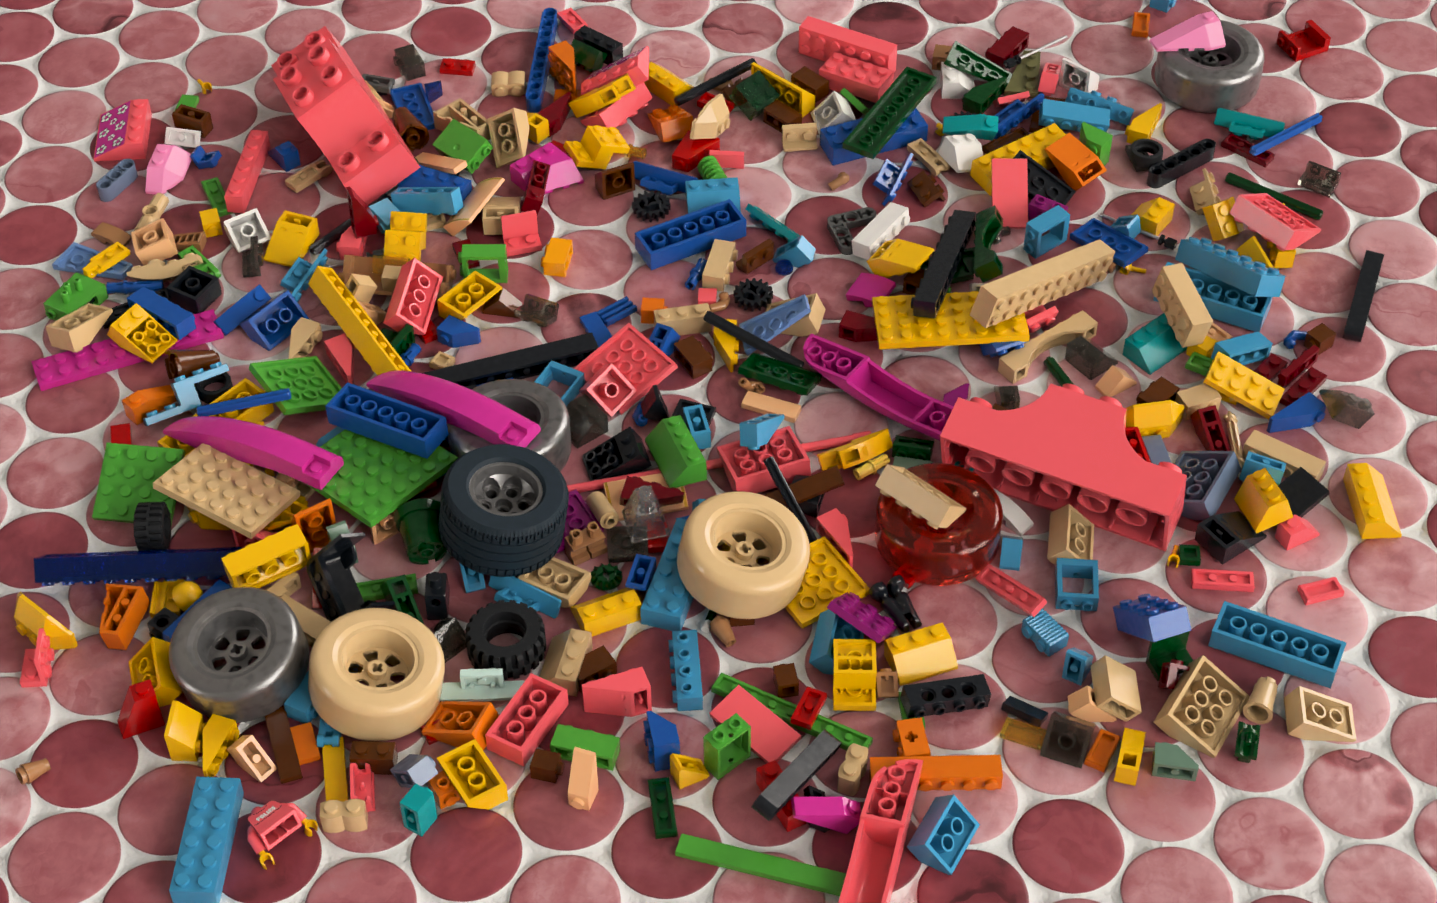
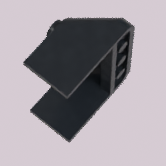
M364 532L340 534L307 562L306 570L325 616L331 622L355 610L365 608L390 609L395 605L394 601L377 602L375 600H367L364 602L352 575L350 567L357 560L354 545L366 536Z

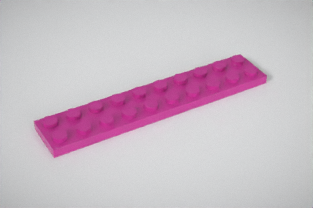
M211 309L194 314L196 329L181 340L177 339L178 341L168 350H184L224 338L222 329L214 323L217 319L214 310ZM107 339L87 345L79 352L66 351L31 362L40 390L44 391L146 360L121 348L112 339Z

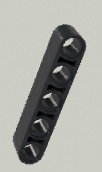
M1203 139L1154 164L1149 168L1147 185L1151 188H1160L1212 161L1216 142L1212 139Z

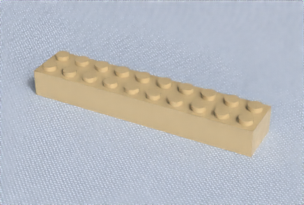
M1099 239L984 284L979 290L970 316L987 328L1004 320H1009L1016 315H1021L1028 310H1033L1038 306L1045 305L1050 301L1067 296L1072 292L1079 291L1084 287L1091 286L1099 281L1101 282L1107 276L1106 272L1113 262V256L1116 251Z

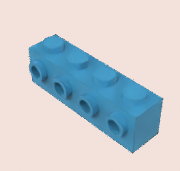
M1044 98L1039 108L1038 125L1045 127L1055 123L1060 129L1080 132L1081 123L1086 122L1107 132L1110 126V109Z
M399 187L390 193L392 203L401 212L432 213V215L447 213V215H455L464 207L460 187Z
M697 630L672 631V640H668L669 652H673V656H670V669L675 670V673H671V685L676 686V690H672L673 703H677L678 711L703 710Z

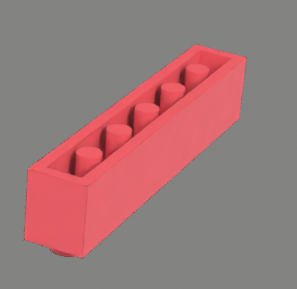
M251 130L224 195L228 212L245 213L271 147L268 131Z

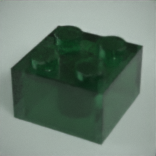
M758 70L739 83L729 96L747 118L752 121L763 113L765 107L777 100L780 94Z

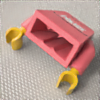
M269 801L263 807L258 806L252 809L251 816L248 817L250 826L247 829V840L256 855H260L262 868L267 870L264 861L271 860L273 865L275 862L273 856L265 852L266 849L268 851L301 827L302 824L304 825V833L311 837L312 831L309 827H313L318 831V824L314 819L308 820L307 815L294 803Z

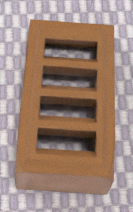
M205 232L173 235L174 240L178 241L175 243L178 251L193 245L202 253L207 242Z

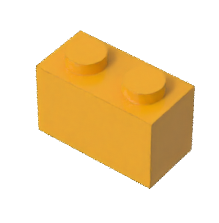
M551 237L549 244H546L545 257L542 256L541 267L544 269V275L566 276L573 255L572 240Z

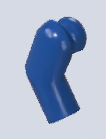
M1292 330L1284 338V346L1287 349H1293L1296 345V340H1305L1307 331Z
M639 402L632 418L637 426L643 427L647 424L648 418L643 417L641 402Z

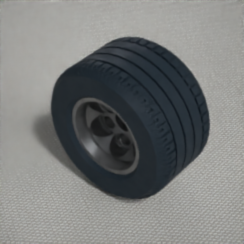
M496 444L480 447L465 453L450 466L442 483L438 526L440 537L446 550L465 567L490 576H519L541 568L555 556L563 540L569 502L566 481L551 461L524 447Z

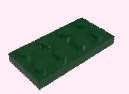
M754 352L738 368V374L744 375L746 378H753L764 384H772L780 389L790 390L798 395L806 396L819 384L822 375L817 372Z

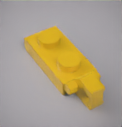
M119 242L114 243L90 259L87 266L82 268L84 276L89 278L96 277L97 274L103 273L131 255L130 250Z

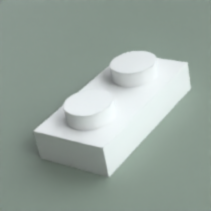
M166 127L164 144L196 148L200 146L201 131Z

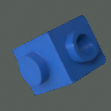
M197 146L190 157L199 169L215 167L222 155L219 150L206 153L201 146Z

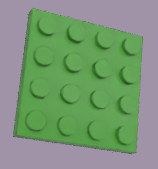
M317 356L250 363L249 366L250 372L266 392L285 388L290 389L291 399L275 402L284 415L324 411L328 402L342 389Z
M107 443L92 518L94 520L134 523V513L138 503L165 502L170 512L172 526L176 500L153 489V482L181 461L185 456V451L175 448Z

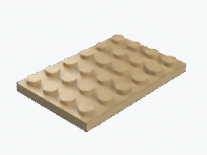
M204 443L153 482V489L250 539L300 497V490Z

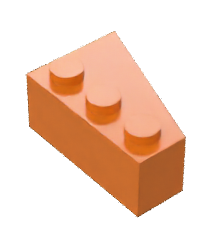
M106 583L105 589L107 593L103 601L105 607L101 616L99 633L108 649L127 650L151 602L142 586Z

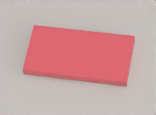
M992 158V206L995 205L1001 214L1003 228L1026 229V223L1028 222L1027 159Z
M740 685L733 689L709 713L710 717L718 724H722L737 713L751 726V751L766 763L774 760L778 762L801 739V735Z

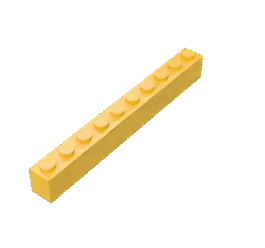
M317 266L308 283L321 300V303L328 309L330 315L337 321L338 326L343 329L346 336L352 341L355 348L361 353L363 359L371 366L372 371L377 376L389 371H411L332 268Z

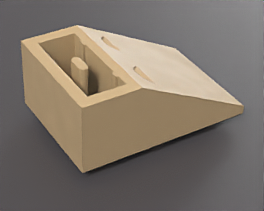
M521 197L490 198L483 207L482 222L484 235H502L501 216L520 213Z

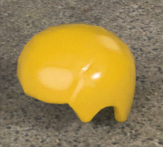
M183 581L174 586L172 591L174 602L184 612L203 595L200 586L193 581Z

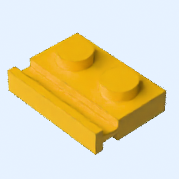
M184 579L164 580L163 582L154 580L149 611L151 618L164 607L181 616L182 610L174 602L172 591L173 587L183 582Z

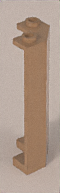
M344 255L343 273L338 272V277L346 285L351 274L369 276L377 285L374 294L392 296V291H383L381 276L385 265L402 267L409 261ZM422 262L443 276L436 299L438 300L452 288L457 271L454 269V265Z

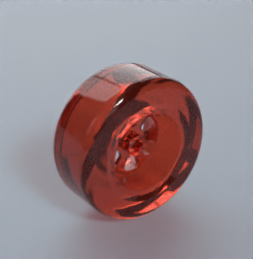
M928 463L908 468V471L965 507L966 510L956 519L958 522H953L947 528L938 527V529H935L927 524L928 520L925 518L921 519L913 515L910 508H904L895 503L896 499L892 496L889 498L880 493L876 506L875 541L881 557L894 571H899L900 575L908 579L911 577L915 582L925 585L950 586L975 578L988 564L993 562L999 549L1003 510L997 493L981 476L960 466L946 463ZM918 526H924L927 531L919 528ZM953 529L958 530L956 532L949 533Z

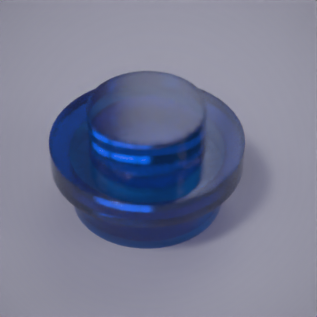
M781 259L777 262L775 271L779 275L786 276L793 272V265L789 260Z

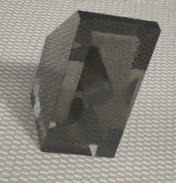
M1017 385L994 386L998 405L1009 410L1019 408L1020 396Z

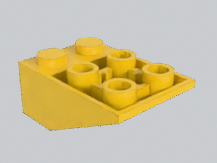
M285 210L275 225L264 261L292 267L298 257L303 259L309 250V246L315 242L320 234L317 218Z
M902 239L885 241L866 262L873 274L888 279L894 275L901 276L908 272H917L920 270V266L929 260V256L933 253L934 249Z
M137 303L113 322L107 333L121 348L150 363H154L178 341Z

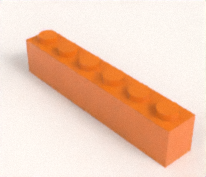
M1001 755L870 757L869 760L870 783L874 775L884 766L888 768L895 765V762L899 760L918 759L923 760L917 790L924 792L930 790L972 791L974 789L995 790L1002 787Z

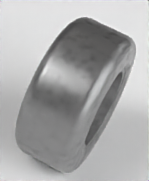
M1220 20L1226 43L1225 47L1211 51H1204V48H1195L1194 51L1181 48L1178 51L1158 52L1155 66L1157 86L1170 101L1192 111L1217 113L1218 108L1236 110L1250 102L1259 89L1265 56L1258 39L1245 28Z
M521 379L496 380L472 389L537 423L541 431L526 448L544 456L560 472L562 471L571 452L570 419L565 403L556 393L539 383ZM447 424L450 453L457 456L458 459L474 449L494 445L466 430Z
M237 587L222 590L204 598L184 615L171 638L169 663L176 682L187 700L196 710L209 718L212 714H216L240 723L262 718L284 705L289 696L301 684L307 673L309 646L296 615L284 600L274 593L260 588ZM242 638H247L245 641H237ZM263 638L266 646L262 649L254 650L252 645L258 639ZM254 658H257L252 664H250V662ZM226 659L227 664L222 669L215 670L214 662ZM234 668H242L241 670L231 672Z

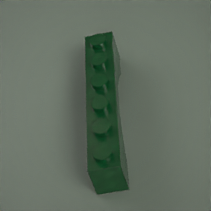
M995 205L977 213L976 221L974 222L976 229L974 231L975 258H973V271L977 278L980 277L983 283L1003 274V264L995 251L990 250L995 237L1003 228V218Z

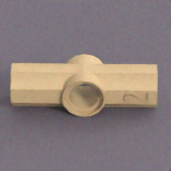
M162 193L154 195L149 205L143 207V215L134 231L159 220L169 203L168 197Z

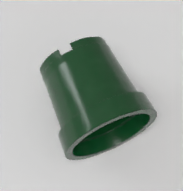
M428 498L412 500L401 505L394 513L396 528L401 533L407 557L414 564H429L428 560L435 559L436 562L441 560L447 553L446 547L441 540L438 526L440 501Z

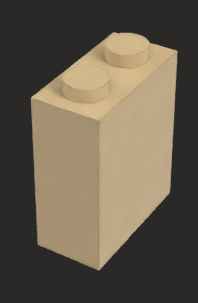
M1106 655L1090 665L1097 708L1125 722L1142 713L1135 670Z

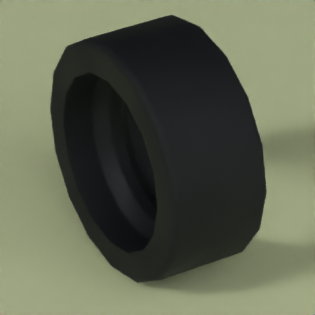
M1138 139L1131 144L1129 160L1136 167L1149 169L1154 164L1162 161L1163 147L1157 141ZM1139 152H1149L1153 155H1143Z
M227 372L195 383L199 399L206 404H210L233 387L231 376ZM218 382L225 384L221 389L216 391H207L204 389L207 385L211 383Z

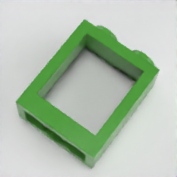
M462 244V252H458V262L462 263L460 265V276H463L465 279L472 272L477 271L495 283L508 282L506 244ZM468 260H498L499 269H469Z
M737 713L703 737L704 766L717 780L751 756V726Z

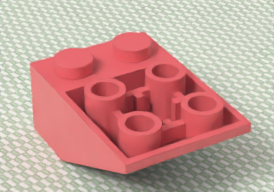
M643 667L632 668L622 673L611 674L605 678L581 684L584 712L634 717L647 711H652L651 685Z

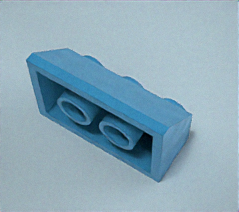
M738 177L685 181L688 214L728 199L733 202L741 213Z
M829 609L820 613L809 663L823 674L833 675V639H863L864 633Z
M954 794L935 797L908 843L907 848L919 862L947 875H952L980 824Z

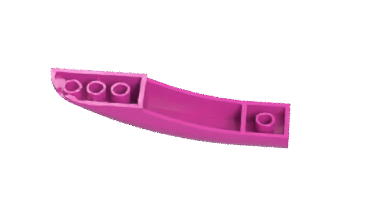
M812 333L809 335L803 350L806 362L814 370L876 412L940 441V435L954 406L934 399L907 385L871 361L869 356Z
M396 370L382 373L366 383L367 387L382 395L446 417L447 424L466 430L494 445L507 444L526 448L541 431L537 423L499 402L467 387L435 376Z
M193 416L180 419L163 430V434L194 448H197L202 443L210 445L212 448L226 453L236 460L277 471L319 490H322L344 465L341 456L273 428L237 419Z

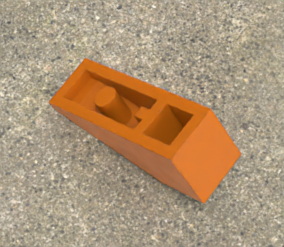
M171 385L137 390L123 399L122 403L126 416L138 426L144 422L142 418L147 417L146 413L154 410L160 412L165 409L164 406L172 404L177 400Z

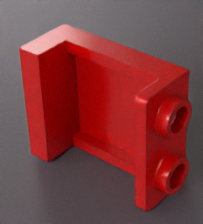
M1311 19L1306 21L1305 29L1288 35L1283 30L1279 31L1276 44L1297 62L1328 51L1331 37Z

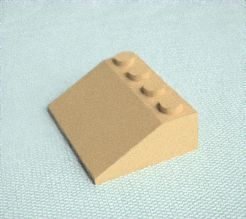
M1202 655L1188 664V667H1190L1189 671L1183 672L1153 723L1168 736L1214 758L1221 749L1250 696Z

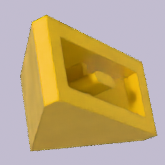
M675 753L670 755V774L679 789L700 782L710 776L701 759Z

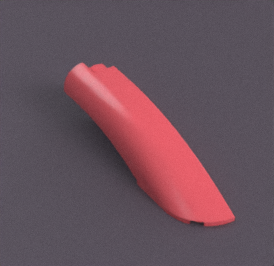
M899 760L895 762V765L888 768L884 766L874 775L860 815L859 826L838 903H890L910 824L923 760Z

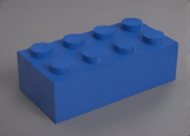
M1142 594L1136 600H1122L1119 602L1120 605L1113 606L1119 631L1151 642L1191 631L1187 607L1178 604V602L1161 599L1159 596Z

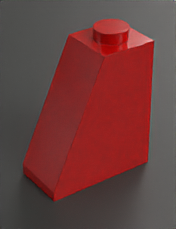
M688 130L672 154V168L684 172H690L695 169L701 159L709 156L710 150H720V139H690L691 131Z
M150 679L131 685L128 688L117 720L123 739L165 725Z

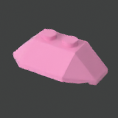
M157 144L147 166L146 194H165L167 190L180 183L184 179L192 161L191 153L179 146Z

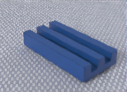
M626 296L597 311V313L608 327L635 313L637 306L633 305V302L629 301V298Z

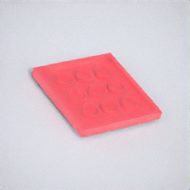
M628 323L573 369L583 372L585 383H587L604 364L612 363L637 390L617 411L622 415L644 397L653 385H658L678 367L671 358Z

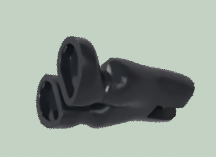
M897 575L888 581L887 586L884 582L874 584L869 590V595L881 603L882 610L895 622L902 633L909 632L907 620L913 629L921 627L922 623L909 595L906 592H902L905 586L904 578L901 575Z

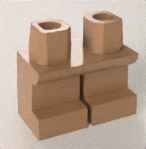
M595 521L588 523L587 528L581 531L580 529L571 530L569 536L564 537L565 554L574 566L590 560V557L593 559L608 552L607 546L604 543L606 536Z

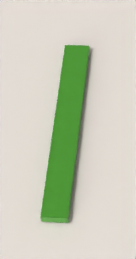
M724 673L719 675L711 687V692L725 698L733 689L740 685L789 726L814 737H817L826 729L842 742L839 748L846 751L853 743L869 749L873 742L872 737L819 714L811 730L792 724L791 717L797 707L796 704Z
M681 834L675 851V856L836 896H840L846 873L686 834Z

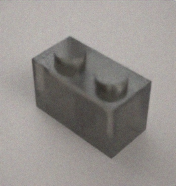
M413 44L394 49V64L399 67L400 74L404 75L407 81L426 76L424 61Z

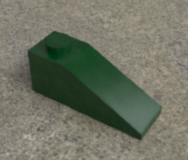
M1001 77L973 87L962 98V110L970 111L971 114H983L993 104V101L1004 93L1007 77Z
M405 574L387 580L380 585L385 600L395 602V605L390 609L408 614L424 624Z

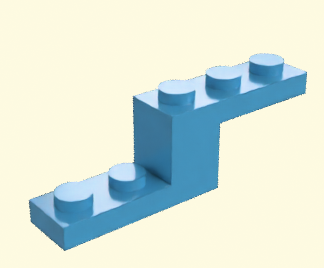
M220 361L211 364V369L204 371L201 368L193 371V375L187 378L185 375L174 378L175 382L171 383V387L178 405L176 406L175 403L164 406V411L157 412V410L146 413L147 417L142 418L145 426L202 406L194 384L230 371L227 363L221 364Z

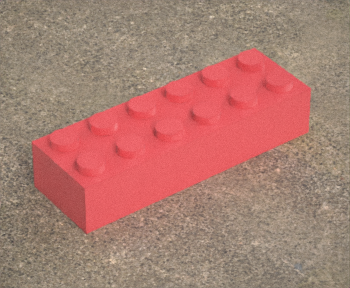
M807 16L799 26L798 53L826 62L836 52L894 71V73L896 71L897 44Z

